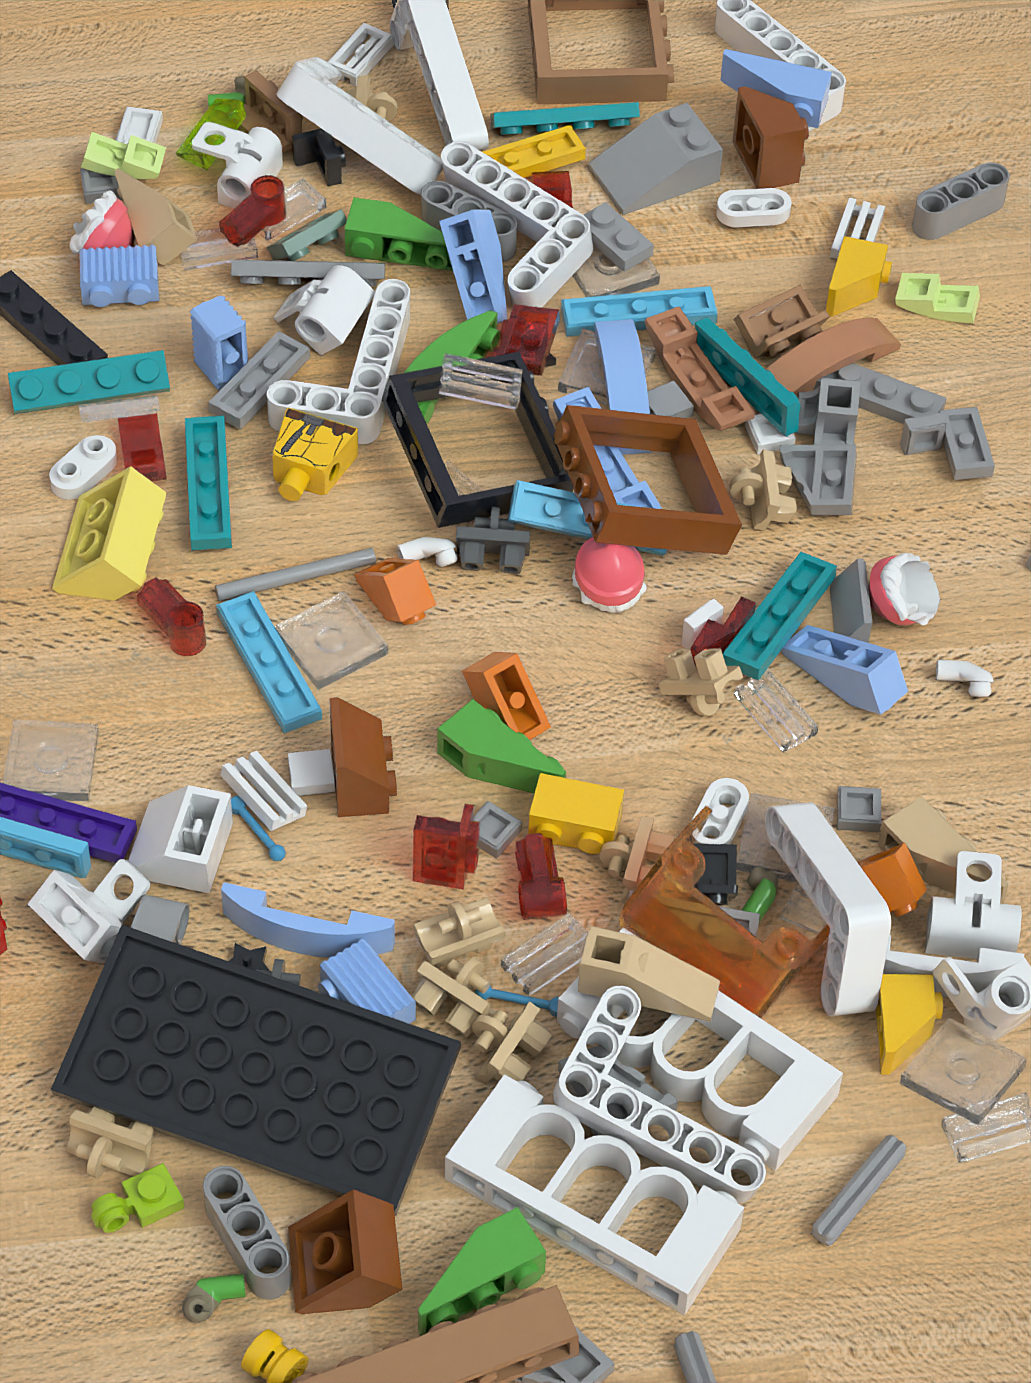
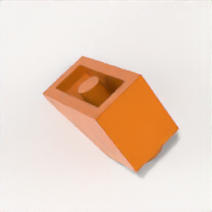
M387 558L354 574L358 584L388 621L402 622L403 625L413 624L426 617L424 611L436 606L419 560Z
M493 652L462 670L475 701L485 709H492L497 713L501 721L516 733L520 732L531 740L551 728L517 653Z
M905 842L857 861L886 901L889 911L893 912L895 917L904 915L919 906L917 901L927 888Z

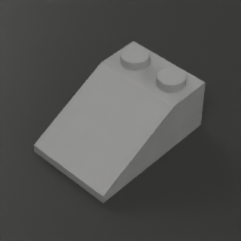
M685 103L658 112L590 161L588 169L623 216L719 182L723 149L689 104Z

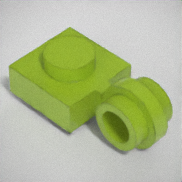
M162 1163L121 1182L122 1191L126 1199L117 1197L115 1193H107L97 1198L91 1205L93 1210L91 1219L97 1228H102L104 1232L111 1233L125 1226L129 1220L128 1216L135 1214L143 1228L184 1209V1199L165 1164Z

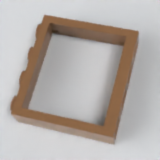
M528 0L537 104L666 101L668 83H674L673 64H667V61H670L671 45L670 40H664V37H667L668 28L667 16L660 14L664 12V0ZM647 10L654 67L552 70L546 11Z

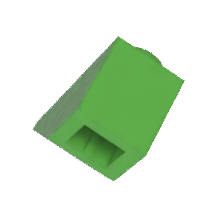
M353 197L345 225V256L453 271L441 231L391 202Z
M473 699L437 728V754L468 778L534 794L540 773L566 778V771L555 758L545 756L532 745L531 741L524 734L513 731L501 721L497 713L492 709H485Z
M518 1207L475 1229L419 1307L418 1332L420 1336L427 1334L437 1324L446 1321L456 1323L459 1317L474 1309L479 1310L485 1306L495 1304L501 1295L515 1288L526 1289L532 1286L545 1273L546 1250Z

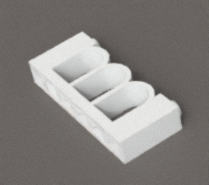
M624 927L619 931L621 933L634 935ZM579 976L558 998L557 1022L569 1036L576 1039L580 1038L601 999L598 996L578 992ZM719 990L711 1022L673 1013L654 1033L643 1037L629 1035L617 1057L618 1061L625 1066L641 1068L651 1065L650 1075L655 1087L663 1095L669 1092L680 1102L702 1100L701 1110L704 1117L716 1131L729 1137H740L738 1145L755 1153L765 1165L774 1171L780 1167L838 1097L843 1076L841 1071ZM617 1005L607 1007L609 1014L616 1019L624 1011L622 1007ZM695 1020L729 1042L708 1066L694 1072L679 1070L673 1067L664 1057ZM746 1054L781 1077L763 1099L747 1107L733 1106L726 1103L716 1092V1089Z
M503 1075L445 1156V1180L503 1213L518 1207L533 1230L683 1315L687 1313L741 1229L744 1207L739 1205L737 1200L730 1194L720 1190L714 1191L705 1185L702 1186L697 1194L691 1181L680 1171L666 1166L649 1167L640 1170V1160L636 1152L625 1141L610 1135L592 1136L584 1140V1129L574 1114L556 1105H543V1096L539 1094L536 1088L525 1081H515L506 1075ZM539 1135H552L567 1143L571 1152L543 1192L506 1172V1169L525 1143ZM593 1166H608L620 1172L625 1177L627 1183L599 1224L561 1203V1200L584 1170ZM649 1197H663L672 1200L680 1207L684 1214L657 1256L616 1234L632 1209L640 1201Z

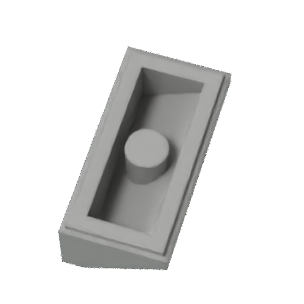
M856 559L830 585L834 633L869 643L872 617L866 562L864 559Z

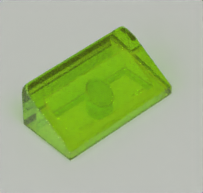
M216 98L177 150L176 155L207 170L216 157L193 150V139L206 122L237 130L247 116L243 102L237 99ZM213 134L207 136L204 141L209 145L216 146L222 144L225 138L221 135Z

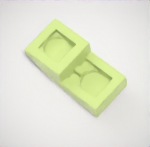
M91 132L81 168L110 176H115L114 171L119 168L135 179H157L166 147L133 135L130 136L128 143L125 144Z
M902 273L895 302L897 306L930 318L974 324L980 294L978 286L941 285L939 274Z

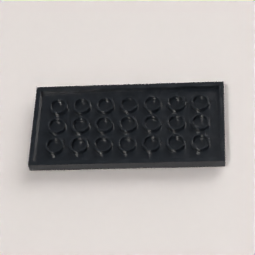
M121 925L51 1091L53 1095L90 1108L96 1107L108 1111L115 1117L129 1122H139L154 1128V1131L340 1197L353 1189L394 1204V1213L397 1216L461 1049V1041Z

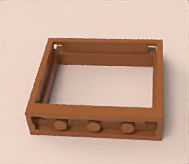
M572 405L566 406L561 419L555 423L554 443L558 446L563 459L564 469L569 474L574 487V494L580 502L585 522L589 525L595 543L728 554L742 523L696 419ZM594 445L670 453L695 512L617 505Z

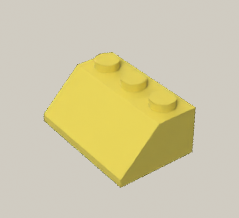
M130 466L80 495L52 589L60 594L113 601L130 592L139 590L147 577L145 571L149 556L155 547L154 538L158 524L163 518L164 512L162 508L167 493Z

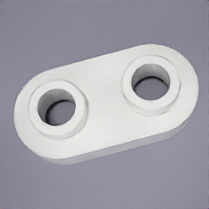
M776 188L730 190L724 192L718 198L716 214L721 223L730 227L779 225L788 220L792 202L786 192Z
M100 435L89 436L79 442L51 468L49 477L52 492L59 498L73 500L78 499L80 495L92 489L117 464L114 442Z
M722 778L710 784L690 824L689 840L691 845L693 843H732L748 809L749 793L741 782L731 778ZM728 803L732 805V807L727 808L724 805L720 804ZM707 835H712V836H714V837H716V838L711 839V838H707V837H705V836H707Z

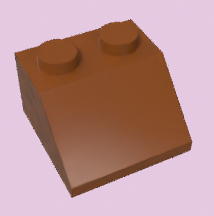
M746 86L739 87L733 144L756 189L776 188L799 183L801 167L805 165L804 142L809 137L808 124L805 118H800L794 105L790 102Z
M338 697L329 698L331 752L338 817L388 814L389 796H397L395 770L387 771L386 766L387 761H393L391 736H383L380 718Z
M353 1189L288 1227L296 1313L313 1314L370 1308L403 1290L394 1204Z

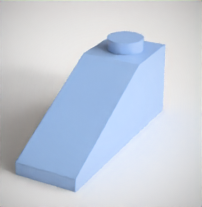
M725 49L723 52L720 81L737 92L739 87L746 86L790 102L794 105L800 118H805L809 127L819 128L829 97L832 72Z
M470 210L439 221L467 320L492 310L498 313L497 324L508 321L501 245L491 210Z
M806 625L790 638L781 650L784 656L854 707L881 715L908 692L898 657L894 650L810 625Z

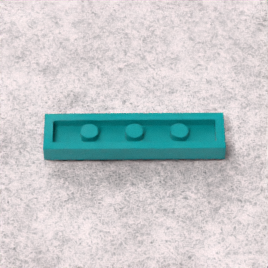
M639 102L490 113L491 128H500L501 135L523 133L522 126L536 125L537 132L552 131L558 129V123L569 122L573 123V129L595 128L594 121L609 120V127L631 125L630 118L640 117Z
M708 317L695 322V329L698 332L696 343L718 374L731 387L736 386L743 397L784 436L797 432L799 429V412L801 410L800 401L793 392L788 391L775 379L769 370H765L752 358L746 349H742L729 337L724 329L719 328Z
M164 350L8 373L14 414L170 391Z
M224 416L185 418L191 550L232 548Z
M801 551L723 652L726 666H740L742 674L759 681L836 578L837 566Z

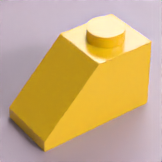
M844 236L828 291L826 311L829 316L833 317L877 298L881 283L888 284L893 262L886 261L888 245Z
M882 975L878 1004L875 1009L881 1075H890L931 1037L935 1019H942L943 997L941 992H935L933 975Z

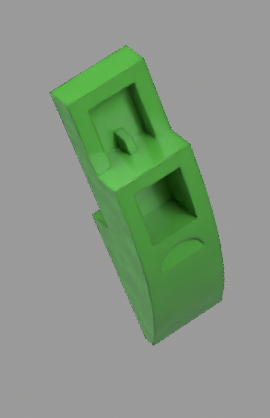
M490 310L456 325L427 346L404 373L484 358L489 351L493 352L496 349L500 340L501 331L497 330L498 313ZM439 399L418 402L426 424L430 421L435 404Z

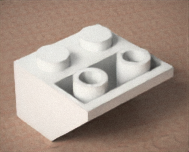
M188 785L149 801L128 861L150 882L210 893L233 824L231 794Z

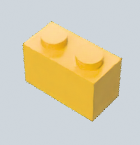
M540 773L529 813L528 839L537 840L545 845H562L577 848L590 854L600 853L603 844L612 841L616 842L623 812L624 789Z

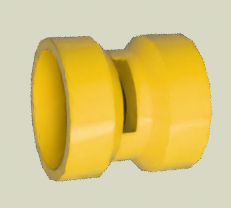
M267 1329L259 1334L251 1343L243 1356L241 1368L252 1377L261 1376L267 1383H292L294 1379L304 1374L309 1363V1357L296 1348H287L283 1345V1338L273 1330Z

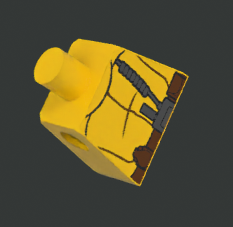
M287 408L272 456L273 478L281 483L278 488L280 495L289 501H298L304 490L318 495L328 494L358 456V428Z

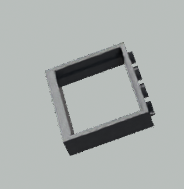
M520 352L390 375L388 378L382 402L438 528L475 521V517L490 518L492 506L500 507V515L509 514L514 485L458 496L418 406V402L504 386L546 477L528 483L569 492L574 490L569 474L564 469L563 459L558 446L554 443L555 438L553 435L556 429L549 417L547 402L543 397H540L534 384L533 373L528 371Z

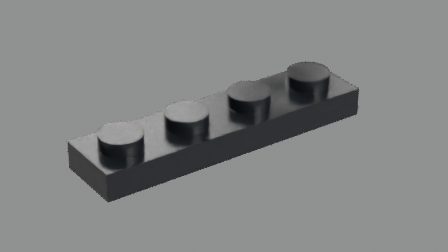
M12 270L0 276V315L55 364L65 365L108 358V354Z

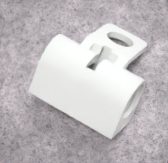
M206 122L192 141L193 150L226 160V168L217 182L218 204L253 214L283 166L282 145L277 135L263 127L252 128L247 134L215 123ZM218 134L225 138L222 144L216 146L209 145L204 140L207 136Z
M336 265L329 270L323 280H313L291 293L275 314L274 319L280 322L299 311L300 314L295 320L296 331L322 356L343 344L374 297L375 291L355 271L346 266Z
M969 851L958 853L954 899L932 896L927 914L925 954L977 959L980 948L1009 952L1017 951L1021 931L1022 909L1018 905L1000 904L1002 860L999 855ZM972 864H982L991 871V877L984 882L974 881L967 875L966 869Z
M124 859L117 861L94 892L88 891L71 874L53 870L29 901L28 905L84 960L105 963L120 927L123 925L122 923L149 890L150 882L129 861ZM128 875L133 880V892L127 899L119 900L114 894V884L121 876Z
M948 956L943 959L933 970L934 977L964 1017L967 1031L977 1040L982 1042L998 1040L1023 1024L1031 1016V966L1025 958L1000 973L986 989L978 994L951 957ZM947 972L956 980L960 991L951 984Z

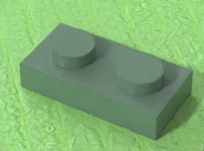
M342 209L325 213L267 246V249L273 260L287 257L289 261H295L308 254L310 251L307 246L315 241L322 245L339 236L337 229L346 224L347 218Z

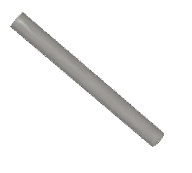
M371 547L215 585V592L218 601L227 600L252 591L259 592L376 563V557Z

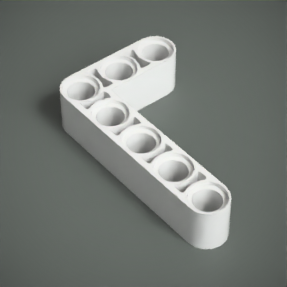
M397 0L390 19V31L394 35V45L398 51L414 47L445 145L447 146L455 141H463L479 151L487 149L489 139L486 125L445 0Z
M717 0L714 28L720 38L738 52L832 72L829 97L820 125L841 112L846 79L839 70L751 0ZM808 126L809 132L815 129L814 127Z
M318 57L295 62L276 94L279 99L413 192L421 195L424 185L436 181L443 169L441 158L336 86L342 76V73L337 68Z
M463 141L449 143L441 152L446 182L510 213L517 220V230L537 242L509 273L508 286L514 309L523 314H532L539 311L592 254L593 242L589 220L578 211L470 144Z
M388 279L381 282L376 288L348 389L291 380H280L269 386L267 390L268 422L273 429L280 431L287 408H292L358 428V444L371 443L378 438L386 412L382 396L389 376L396 375L410 323V288L408 284L398 279Z
M813 802L770 806L765 817L768 838L830 927L821 982V1001L826 1014L833 1017L874 1011L878 1004L891 929L890 911L886 901Z
M613 986L607 989L557 1080L553 1091V1100L556 1106L571 1112L581 1123L603 1135H610L625 1141L635 1152L657 1164L680 1171L691 1182L700 1187L705 1185L714 1191H724L733 1196L738 1203L750 1200L764 1182L766 1175L765 1165L760 1157L608 1075L640 1014L641 1002L637 993L629 987ZM610 1005L622 1007L626 1011L628 1018L620 1020L613 1018L607 1011V1007ZM590 1043L600 1044L606 1049L608 1056L604 1058L594 1057L588 1052L586 1045ZM572 1081L579 1082L587 1090V1095L584 1097L573 1096L568 1092L565 1084ZM610 1103L622 1105L626 1109L628 1117L625 1119L614 1118L609 1114L607 1105ZM651 1125L663 1127L669 1135V1140H655L649 1134L648 1127ZM692 1147L704 1149L709 1155L710 1162L704 1164L696 1162L692 1159L689 1149ZM740 1169L745 1171L751 1179V1185L742 1186L737 1184L731 1176V1170Z

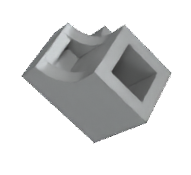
M821 378L820 386L817 389L799 392L798 399L801 410L799 412V429L795 433L814 435L813 445H853L861 382Z

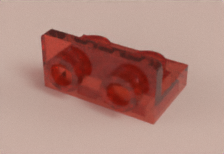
M514 304L509 320H503L500 347L494 348L492 357L520 352L528 371H532L533 375L542 376L560 322L559 309Z
M465 803L461 822L450 821L442 817L417 815L413 829L414 882L464 890L467 874L476 873L479 859V848L476 847L481 823L473 821L474 805Z

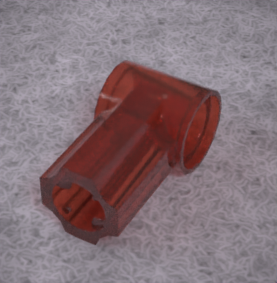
M265 175L255 179L250 187L251 194L219 222L220 232L225 235L229 243L239 248L241 245H246L266 226H274L284 221L287 215L285 190L282 180L278 177Z
M155 577L144 583L143 589L137 594V603L169 637L172 651L182 656H193L200 653L206 646V631L202 608L194 602L186 601L166 579L160 580Z
M542 833L528 834L522 840L515 842V856L520 878L518 882V895L522 920L567 916L565 883L563 877L558 876L552 838H547Z

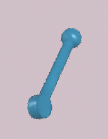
M239 796L232 797V813L240 814L269 849V856L273 861L283 860L286 855L284 847L272 841L247 811L246 803Z
M491 986L484 994L475 989V994L484 1000L491 997L527 1005L530 1001L539 1008L548 1009L552 1016L557 1017L559 997L548 1001L492 989Z

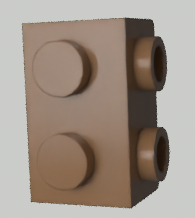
M255 70L244 76L246 104L231 111L230 120L247 134L255 127L271 130L281 141L282 153L292 148V136L302 133L303 115L279 99L276 95L279 90L276 84L271 80H267Z
M800 284L738 314L733 320L754 357L757 359L767 353L770 354L771 358L776 357L792 347L790 342L798 338L804 342L822 332L820 326L830 316L826 310L817 314Z

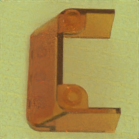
M705 806L665 849L625 902L619 914V924L621 929L624 927L640 939L720 980V992L762 1019L826 945L829 939L830 927L827 924L812 942L799 931L788 927L774 930L762 942L698 890L694 885L703 875L706 864L703 854L693 843L713 811L708 806Z

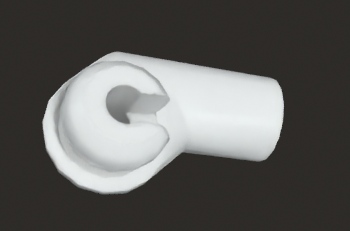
M422 537L396 546L397 555L400 559L420 560L435 555L436 563L440 567L456 563L458 559L454 550L456 545L450 539Z
M937 660L936 680L970 682L969 694L974 697H988L991 694V683H994L990 672L969 661Z

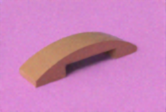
M679 306L645 319V326L671 379L676 382L693 404L694 410L702 419L715 429L723 431L755 418V412L736 386L728 388L696 343L698 332Z
M859 318L838 324L814 335L788 351L765 370H769L779 383L798 397L799 392L812 391L818 379L864 357L873 362L898 350L901 343L878 318Z

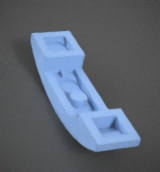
M633 319L595 322L594 329L598 356L602 361L609 410L650 414L643 358ZM618 447L622 455L652 453V451Z
M589 387L553 401V407L558 420L561 419L567 405L601 409ZM594 445L616 502L636 507L662 509L646 481L639 483L618 447Z
M225 882L222 885L223 914L245 932L270 945L299 954L330 958L338 952H343L345 948H350L353 943H358L360 939H365L377 955L393 951L395 945L394 919L351 911L348 923L345 925L268 908L266 891Z

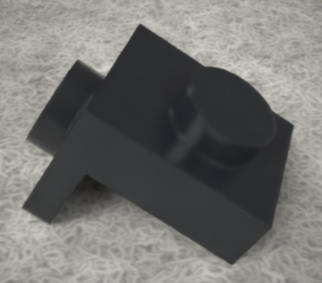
M321 128L292 136L293 161L296 166L316 162L328 187L342 183L341 168L346 167L344 150L341 145H335L332 136Z
M693 843L691 898H701V903L715 906L728 905V898L735 899L738 895V885H736L737 845Z

